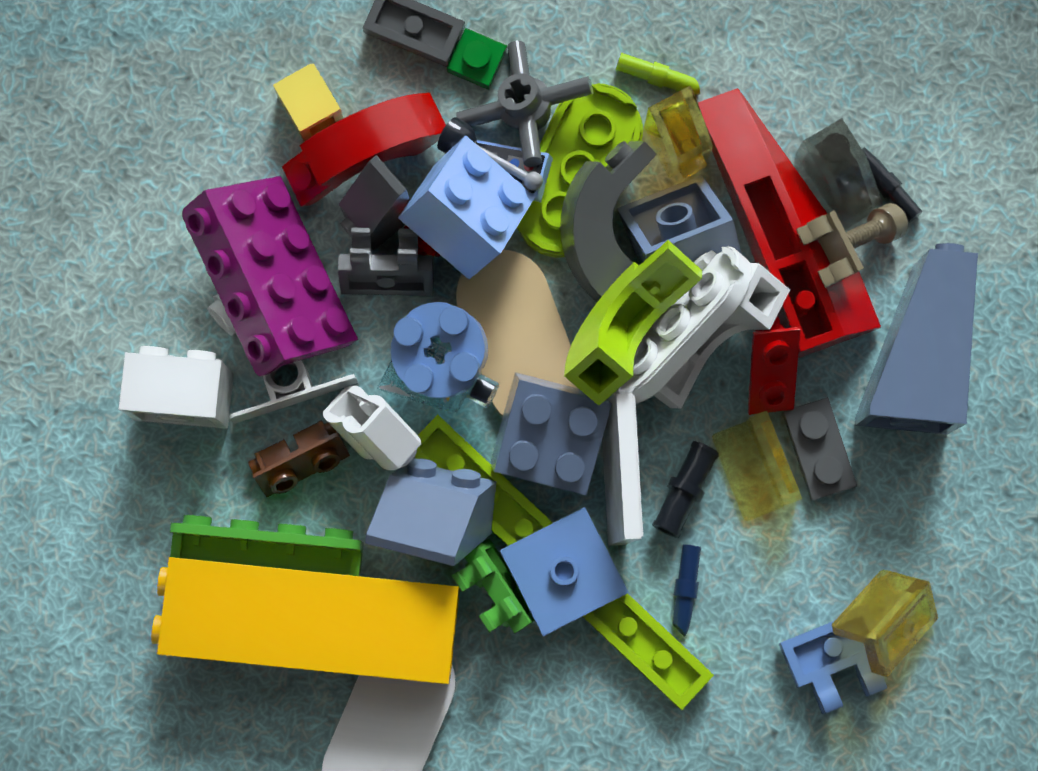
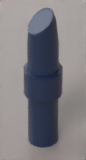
M686 544L682 546L678 579L675 580L673 595L676 597L672 623L684 637L689 630L694 599H697L699 586L697 576L701 554L700 546Z

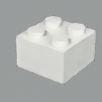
M140 346L139 353L125 352L119 410L135 421L228 429L234 374L222 360L216 359V353L188 350L187 358L168 355V349L154 346Z

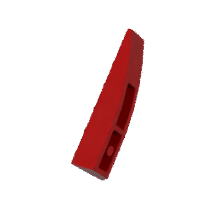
M736 88L695 103L694 106L755 263L761 264L790 289L777 317L784 328H800L798 358L880 329V322L860 272L825 288L817 272L831 264L819 240L817 239L807 245H803L796 229L828 213L741 91Z

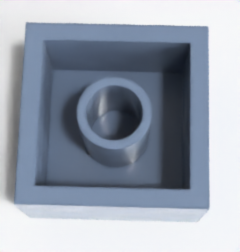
M515 372L491 458L494 472L587 495L612 403L606 399L599 406L580 389Z

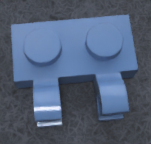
M868 607L779 643L796 687L799 688L806 684H811L822 714L843 707L839 693L830 675L853 665L866 697L887 689L884 677L874 658L887 652Z

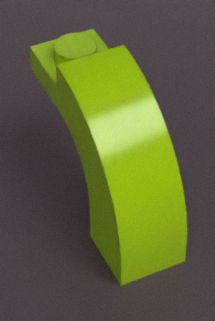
M669 240L641 265L633 262L607 289L584 320L569 349L564 377L600 406L633 377L634 356L643 337L668 308L702 280V270Z

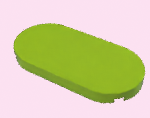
M600 83L592 84L593 94L559 103L541 140L540 151L549 153L553 158L541 202L533 201L517 226V230L526 244L540 254L555 258L565 257L560 232L562 207L568 188L586 161L601 162L606 167L608 165L605 162L606 156L623 141L627 144L630 141H642L643 124L637 106L628 94L617 87Z

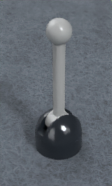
M452 118L446 124L439 137L438 150L446 154L465 135L477 145L474 129L459 118ZM477 145L506 172L523 180L529 190H538L542 186L543 179L539 173H528Z

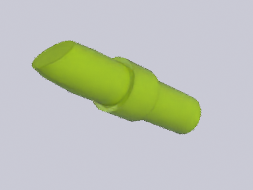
M621 52L615 70L647 80L648 84L660 88L664 86L679 92L700 95V87L695 78L671 70L667 65L655 61L651 63Z

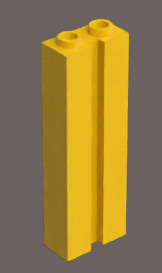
M169 557L168 567H161L158 576L157 594L158 596H164L162 615H155L153 620L151 642L152 644H158V655L450 684L460 588L459 586Z

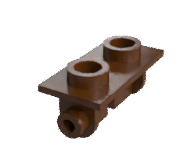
M320 420L293 434L299 449L293 452L290 451L285 439L254 453L256 458L248 461V464L253 472V478L266 498L273 494L286 493L292 490L299 481L317 472H328L338 466L341 460L350 456L340 434L328 422L323 423Z

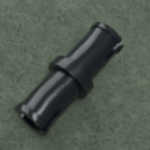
M697 441L692 442L677 477L670 478L667 485L670 491L656 520L652 523L654 528L671 537H680L681 530L695 502H701L705 494L701 489L715 460L719 457V453L715 449Z

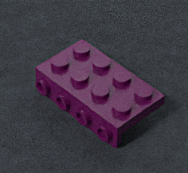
M281 176L204 190L183 208L182 217L186 228L193 239L206 271L222 301L226 314L230 318L244 348L246 357L258 376L268 375L282 365L346 348L359 340Z

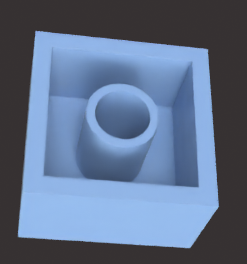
M465 135L435 163L398 219L470 280L501 254L535 196Z

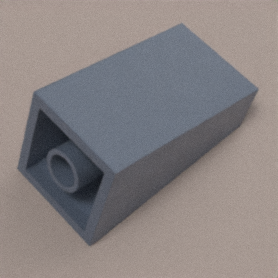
M940 243L935 245V249H929L912 267L855 416V426L948 435L967 424L978 253L964 252V246L960 244Z

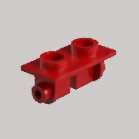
M776 317L770 330H755L753 332L748 398L749 415L794 410L800 328H784L780 324L778 317Z

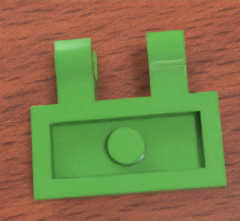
M490 538L484 540L464 557L468 563L465 564L464 569L456 572L452 577L462 592L476 584L480 588L484 587L493 600L492 608L478 616L489 633L503 625L507 628L510 626L515 634L535 620L506 562Z

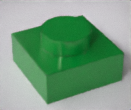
M465 28L449 62L447 73L489 90L506 54L507 45Z

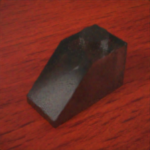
M843 118L802 141L796 156L831 212L835 210L844 230L867 218L872 210L883 206L867 156Z

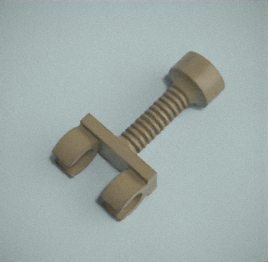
M888 203L872 210L868 215L867 223L845 232L835 210L808 222L807 225L797 228L796 231L803 245H807L817 239L819 240L831 264L817 272L826 288L864 269L855 251L856 247L872 240L887 244L902 238L907 232L908 220L906 214L899 206Z

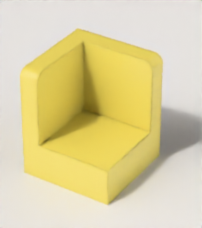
M309 64L273 84L277 97L303 141L343 119L338 103L314 64Z

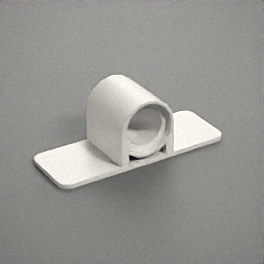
M302 360L289 363L298 368V377L293 384L282 387L275 383L274 376L278 368L272 373L264 375L263 379L270 401L230 414L229 419L236 424L357 384L358 381L353 374L313 387L309 372Z

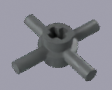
M513 41L507 46L511 76L506 78L500 85L498 101L456 112V117L468 123L471 127L502 119L509 127L518 129L523 164L527 167H535L542 163L538 130L548 122L551 115V105L593 94V87L589 76L547 87L539 79L530 76L525 43L523 41Z

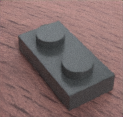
M375 0L363 25V32L445 67H448L465 29V21L414 0Z
M829 398L794 407V410L783 411L782 415L810 500H817L857 487Z

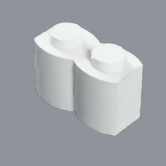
M358 386L345 387L323 411L325 420L361 457L374 459L386 470H397L406 466L415 457L417 448L421 445L419 436L382 397L377 395L368 396Z

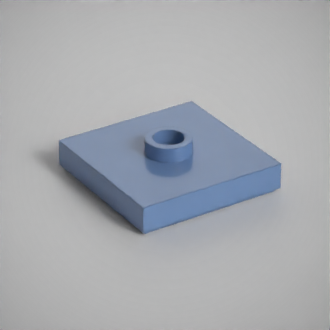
M585 507L500 550L542 636L629 593Z

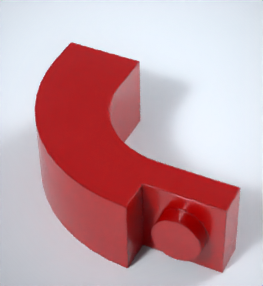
M430 92L393 98L360 110L316 133L299 145L302 151L285 163L282 169L300 206H310L351 177L362 172L367 163L376 155L382 162L400 157L416 156L438 142L446 124Z

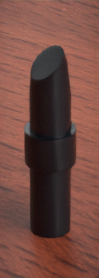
M863 147L858 163L875 183L874 187L883 198H887L892 204L899 206L906 214L908 223L912 222L923 211L903 189L901 181L895 174L889 172L877 157Z

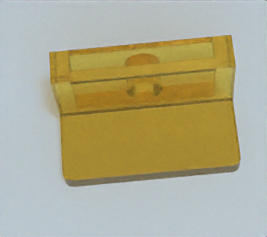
M767 411L751 416L741 424L712 435L711 440L715 450L719 453V460L745 521L766 515L802 499Z
M881 570L832 623L833 633L864 643L871 672L888 677L938 619L930 582L888 570Z

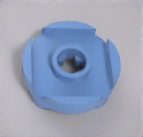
M432 302L416 307L405 318L400 319L396 323L394 337L391 342V359L398 377L411 391L431 398H450L464 393L475 383L488 359V342L481 324L464 309L445 302ZM440 337L442 343H450L451 352L445 354V362L441 364L437 363L435 357H429L427 351L428 348L433 346L432 340Z

